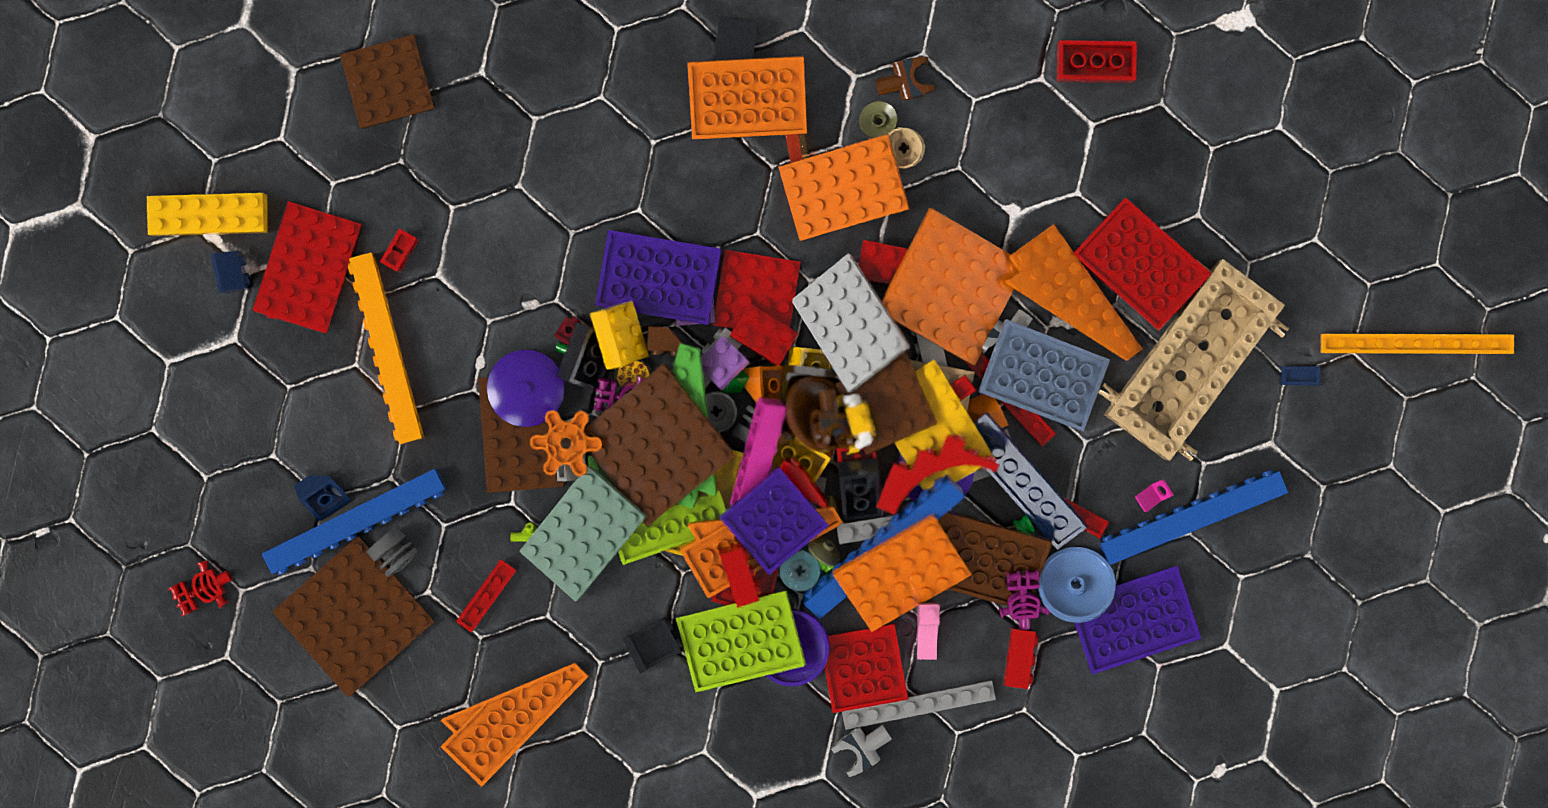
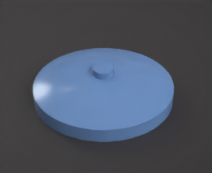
M1069 547L1052 554L1045 561L1038 581L1040 586L1038 592L1044 606L1056 617L1075 623L1087 622L1103 614L1113 600L1116 587L1115 576L1109 563L1098 553L1082 547Z

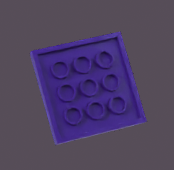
M780 467L775 469L719 516L768 574H771L829 526Z

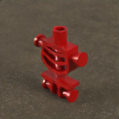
M208 560L197 563L201 573L194 575L192 579L193 589L191 591L185 581L168 588V591L171 590L174 596L172 599H177L179 602L176 607L180 608L181 616L198 609L193 598L196 596L204 603L216 600L219 604L218 608L227 604L229 601H225L222 597V594L225 593L222 585L232 581L229 572L226 570L217 575L214 569H208ZM200 577L201 586L198 587V579ZM179 585H180V587H181V589H182V591H183L182 593L180 592V590H179V588H178ZM204 592L210 598H206L202 593ZM185 595L187 600L183 601L181 596ZM187 603H189L192 610H189Z

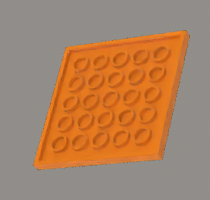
M930 208L881 302L895 322L967 363L975 365L983 351L982 346L988 334L997 323L1014 290L1006 282L1017 275L1019 271L1009 258L1011 254Z

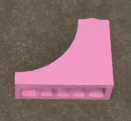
M925 601L917 606V659H937L939 604L936 601Z

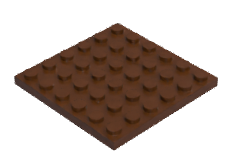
M666 364L661 365L584 428L586 436L597 437L602 441L601 449L595 452L589 451L617 489L647 515L643 520L646 526L652 524L736 456Z
M360 535L353 539L272 611L348 698L435 622L394 574L389 577L385 575L389 568L380 569L383 563L381 559L374 562L366 553L370 547Z

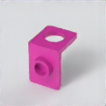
M1162 479L1148 486L1136 495L1135 498L1143 511L1148 512L1161 501L1172 497L1173 493L1165 480ZM1159 486H1162L1165 489L1166 494H1163L1160 491Z

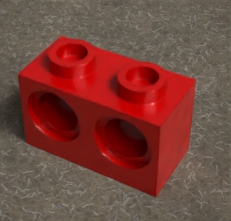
M399 228L380 262L397 272H401L419 239Z

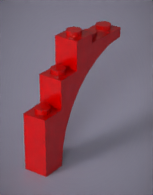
M953 433L952 436L947 435L939 456L936 455V450L926 447L925 450L920 449L912 470L910 465L901 461L899 464H893L876 507L892 514H897L901 504L912 489L925 478L938 471L959 466L982 467L998 471L1000 464L996 462L997 458L989 455L982 457L978 455L979 451L968 447L965 450L967 442L963 441V436Z

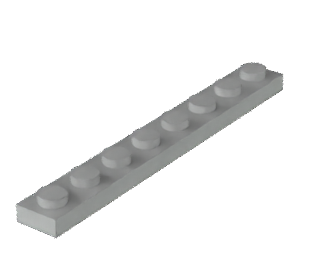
M992 680L909 696L908 700L843 711L842 715L845 730L996 700Z

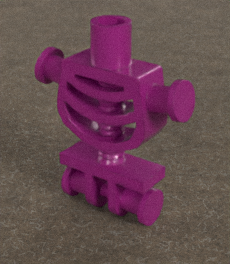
M637 374L636 377L638 379L636 383L631 381L624 383L619 393L615 392V379H611L610 388H607L610 380L599 378L598 382H600V385L597 387L596 392L600 394L595 396L596 405L593 406V409L604 411L605 407L603 405L605 402L607 403L606 410H608L612 406L613 400L619 401L626 395L625 392L627 390L630 392L647 377Z
M1025 570V574H1020V571L1010 574L1007 572L1008 591H1020L1009 596L1007 601L1008 607L1002 609L999 607L1001 618L1011 615L1012 620L1019 619V629L1028 630L1031 628L1030 618H1038L1039 612L1045 613V615L1049 614V610L1044 605H1040L1037 594L1027 591V589L1040 588L1038 582L1039 571L1029 572Z

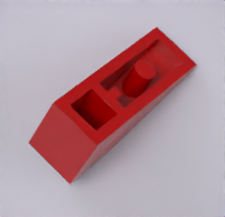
M786 457L781 470L806 499L825 509L828 500L806 468L801 465L798 459Z

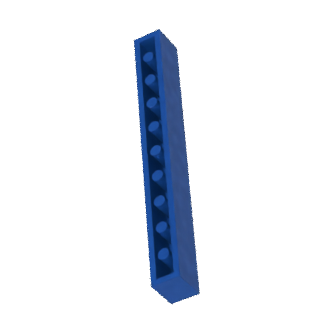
M437 468L262 553V556L271 574L277 573L279 576L289 571L288 567L293 564L297 567L306 563L305 558L312 556L314 559L323 554L322 550L328 547L332 550L340 546L339 542L344 539L347 542L358 537L356 533L362 530L364 533L375 529V524L381 522L383 525L392 520L391 516L397 513L401 516L409 512L408 508L413 505L418 508L427 503L426 499L430 497L436 499L444 495L443 491L447 488Z
M1270 469L1263 472L1262 477L1256 479L1253 476L1244 480L1245 484L1240 486L1237 483L1226 487L1227 491L1220 493V491L1209 494L1210 498L1202 500V498L1193 500L1191 501L1192 505L1188 507L1181 505L1174 508L1173 513L1167 515L1164 512L1155 516L1156 520L1149 522L1147 519L1139 522L1136 528L1131 529V527L1120 530L1121 534L1113 536V534L1103 537V541L1099 542L1105 560L1109 565L1287 494L1288 491L1280 471Z
M948 474L938 478L930 489L924 490L917 500L907 504L904 511L894 515L885 527H880L872 538L866 539L859 549L852 551L847 556V559L834 566L832 571L931 514L938 520L964 498L962 489ZM830 572L827 576H822L813 588L810 587L805 591L803 601L804 605L820 619L847 595L834 577L833 572Z

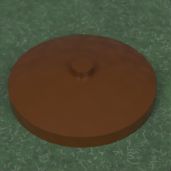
M808 376L797 381L787 395V419L794 435L804 446L816 452H830L839 448L835 437L831 434L828 446H817L814 442L810 418L814 411H821L819 392L835 390L836 396H839L840 393L837 386L830 380L821 376ZM839 407L838 412L847 413L846 407Z

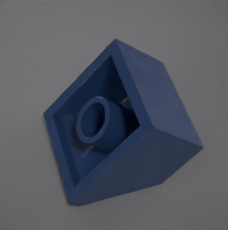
M241 251L210 254L220 293L229 294L249 289L251 279L249 273L245 271L244 266L247 265L245 255Z

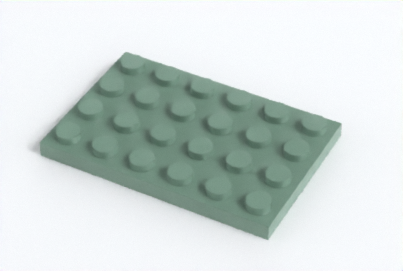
M589 465L587 466L586 473L577 478L519 552L577 602L647 515Z

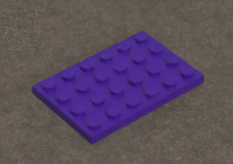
M608 230L595 306L607 308L616 304L633 301L636 313L709 325L722 249Z
M1177 565L1116 585L1113 600L1103 614L1087 622H1074L1092 675L1201 639Z

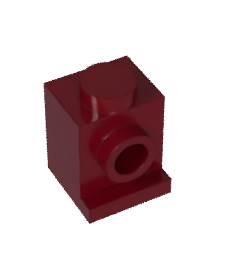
M573 316L570 319L565 317L554 337L568 345L576 323H581V321ZM571 326L573 331L567 333L566 327Z

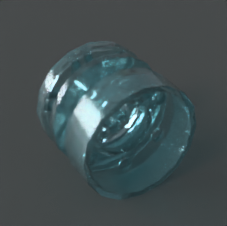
M800 549L780 565L781 579L790 589L805 591L812 588L818 581L820 565L810 551ZM799 565L805 570L800 576L794 571Z

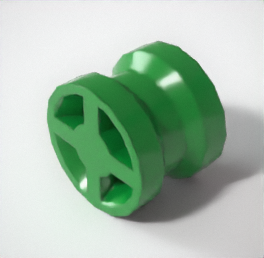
M1024 515L1020 520L1012 521L1015 529L1025 533L1035 532L1027 515Z

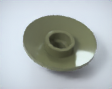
M881 101L868 104L862 110L859 117L862 131L871 138L890 133L892 130H895L898 122L895 109L890 104ZM882 120L883 122L882 124L877 125L876 121Z
M819 536L807 543L810 553L822 564L836 566L840 562L839 550L829 539Z

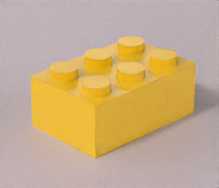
M633 301L616 304L590 314L606 369L622 367L649 356Z

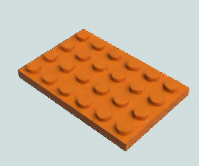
M804 56L688 62L692 139L807 134Z
M888 134L778 167L800 241L910 209Z
M933 514L832 571L834 577L871 632L917 607L919 603H924L971 576L970 570Z

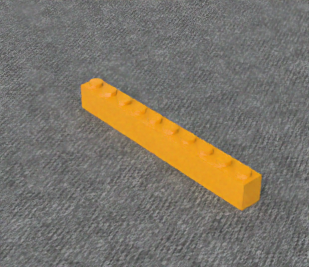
M371 252L349 258L348 269L355 278L353 287L355 293H359L360 297L358 306L360 311L364 312L365 319H363L365 330H369L370 334L368 343L371 349L374 348L375 356H373L375 367H379V383L381 386L384 385L385 389L383 398L385 404H389L390 408L388 412L389 420L391 423L394 422L395 430H393L395 441H399V444H404L424 438L375 254Z

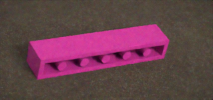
M758 398L730 501L731 506L765 479L772 469V458L777 451L776 443L782 432V421L786 417V407L780 400Z

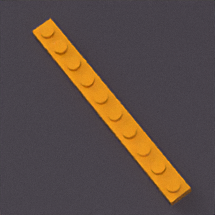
M1321 334V353L1514 354V335Z

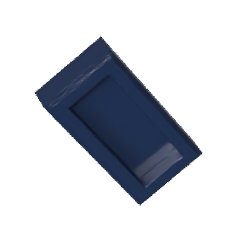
M1281 366V385L1320 386L1321 366Z

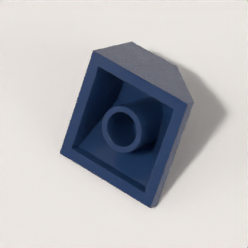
M309 475L294 485L299 500L319 522L351 501V498L331 476Z

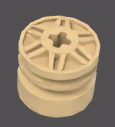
M897 128L888 133L898 168H910L922 160L925 154V144L918 132L909 128ZM903 143H905L906 146H909V149L906 150V154H904V151H900V147L903 146Z

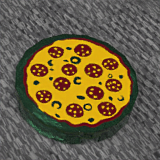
M640 359L625 366L616 367L614 371L616 386L620 390L626 382L636 383L638 379L636 377L637 374L648 377L652 374L649 365Z

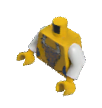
M842 394L836 396L837 406L839 408L847 405L846 411L852 433L857 439L852 442L848 454L858 453L860 449L872 442V436L876 435L867 399L862 400L858 394Z

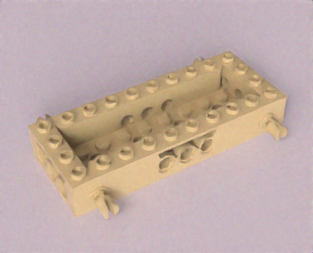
M1223 259L1217 261L1211 269L1204 266L1212 273L1211 276L1190 297L1121 392H1116L1106 383L1102 386L1109 393L1102 390L1098 391L1099 394L1111 402L1104 415L1164 460L1170 461L1177 451L1189 459V461L1193 460V457L1187 451L1193 454H1197L1198 451L1184 442L1266 330L1270 328L1281 338L1285 334L1279 328L1285 331L1289 330V327L1276 319L1285 305ZM1223 309H1228L1231 312V317L1228 320L1221 317ZM1202 339L1208 342V348L1205 351L1200 350L1198 347V343ZM1179 370L1185 372L1186 377L1183 381H1178L1175 377L1176 372ZM1156 401H1160L1163 405V409L1160 412L1153 410V403Z

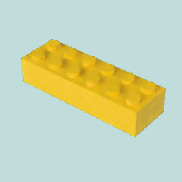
M264 193L147 196L148 235L182 236L268 233L267 195Z

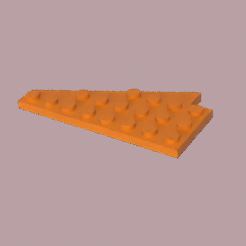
M1054 224L1009 256L1019 271L1017 275L1006 282L1009 286L1125 361L1143 349L1083 264L1073 255V250Z
M833 505L826 506L825 509L823 507H814L829 526L812 540L843 524ZM721 519L688 523V527L695 540L679 548L707 598L730 587L718 550L738 543L741 544L742 548H745ZM747 550L749 559H746L747 565H752L755 573L763 567Z
M573 663L446 716L441 721L453 734L441 748L482 787L589 675L580 666Z

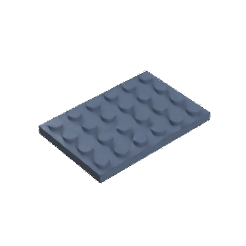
M1005 319L978 392L1084 432L1110 359Z

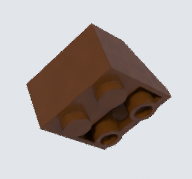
M649 327L648 350L652 351L653 355H664V352H671L672 356H677L680 343H682L669 328Z

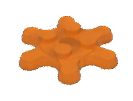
M554 410L548 411L545 415V420L549 425L548 433L544 436L534 435L530 439L532 448L543 449L548 453V460L543 466L544 472L548 475H553L561 465L566 464L572 468L576 476H583L587 471V467L583 462V455L587 451L595 452L600 450L602 441L597 437L585 435L584 426L589 420L585 412L579 411L575 414L572 421L564 422L561 420L558 412ZM566 437L572 443L568 449L563 448L561 445L562 439Z

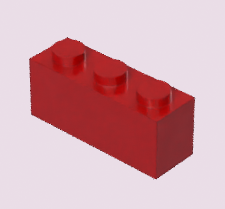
M740 543L719 549L720 558L737 608L758 602V594H761L758 583L754 584L752 577L755 576L752 565L748 566L746 559H749L747 549L742 548Z
M1011 627L1003 683L1005 686L1028 689V686L1032 685L1033 673L1030 672L1031 666L1035 665L1036 660L1033 650L1038 645V635H1036L1034 630H1021Z

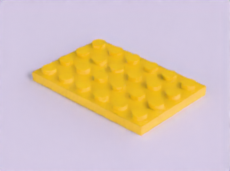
M932 360L916 370V375L938 424L895 442L906 463L910 465V469H913L920 449L931 448L936 450V455L939 456L946 436H952L953 433L964 437L963 441L967 442L965 450L969 447L979 451L978 455L986 457V455L994 457L936 360ZM951 467L934 473L919 484L923 491L930 489L938 478L944 477L946 474L956 483L981 467Z

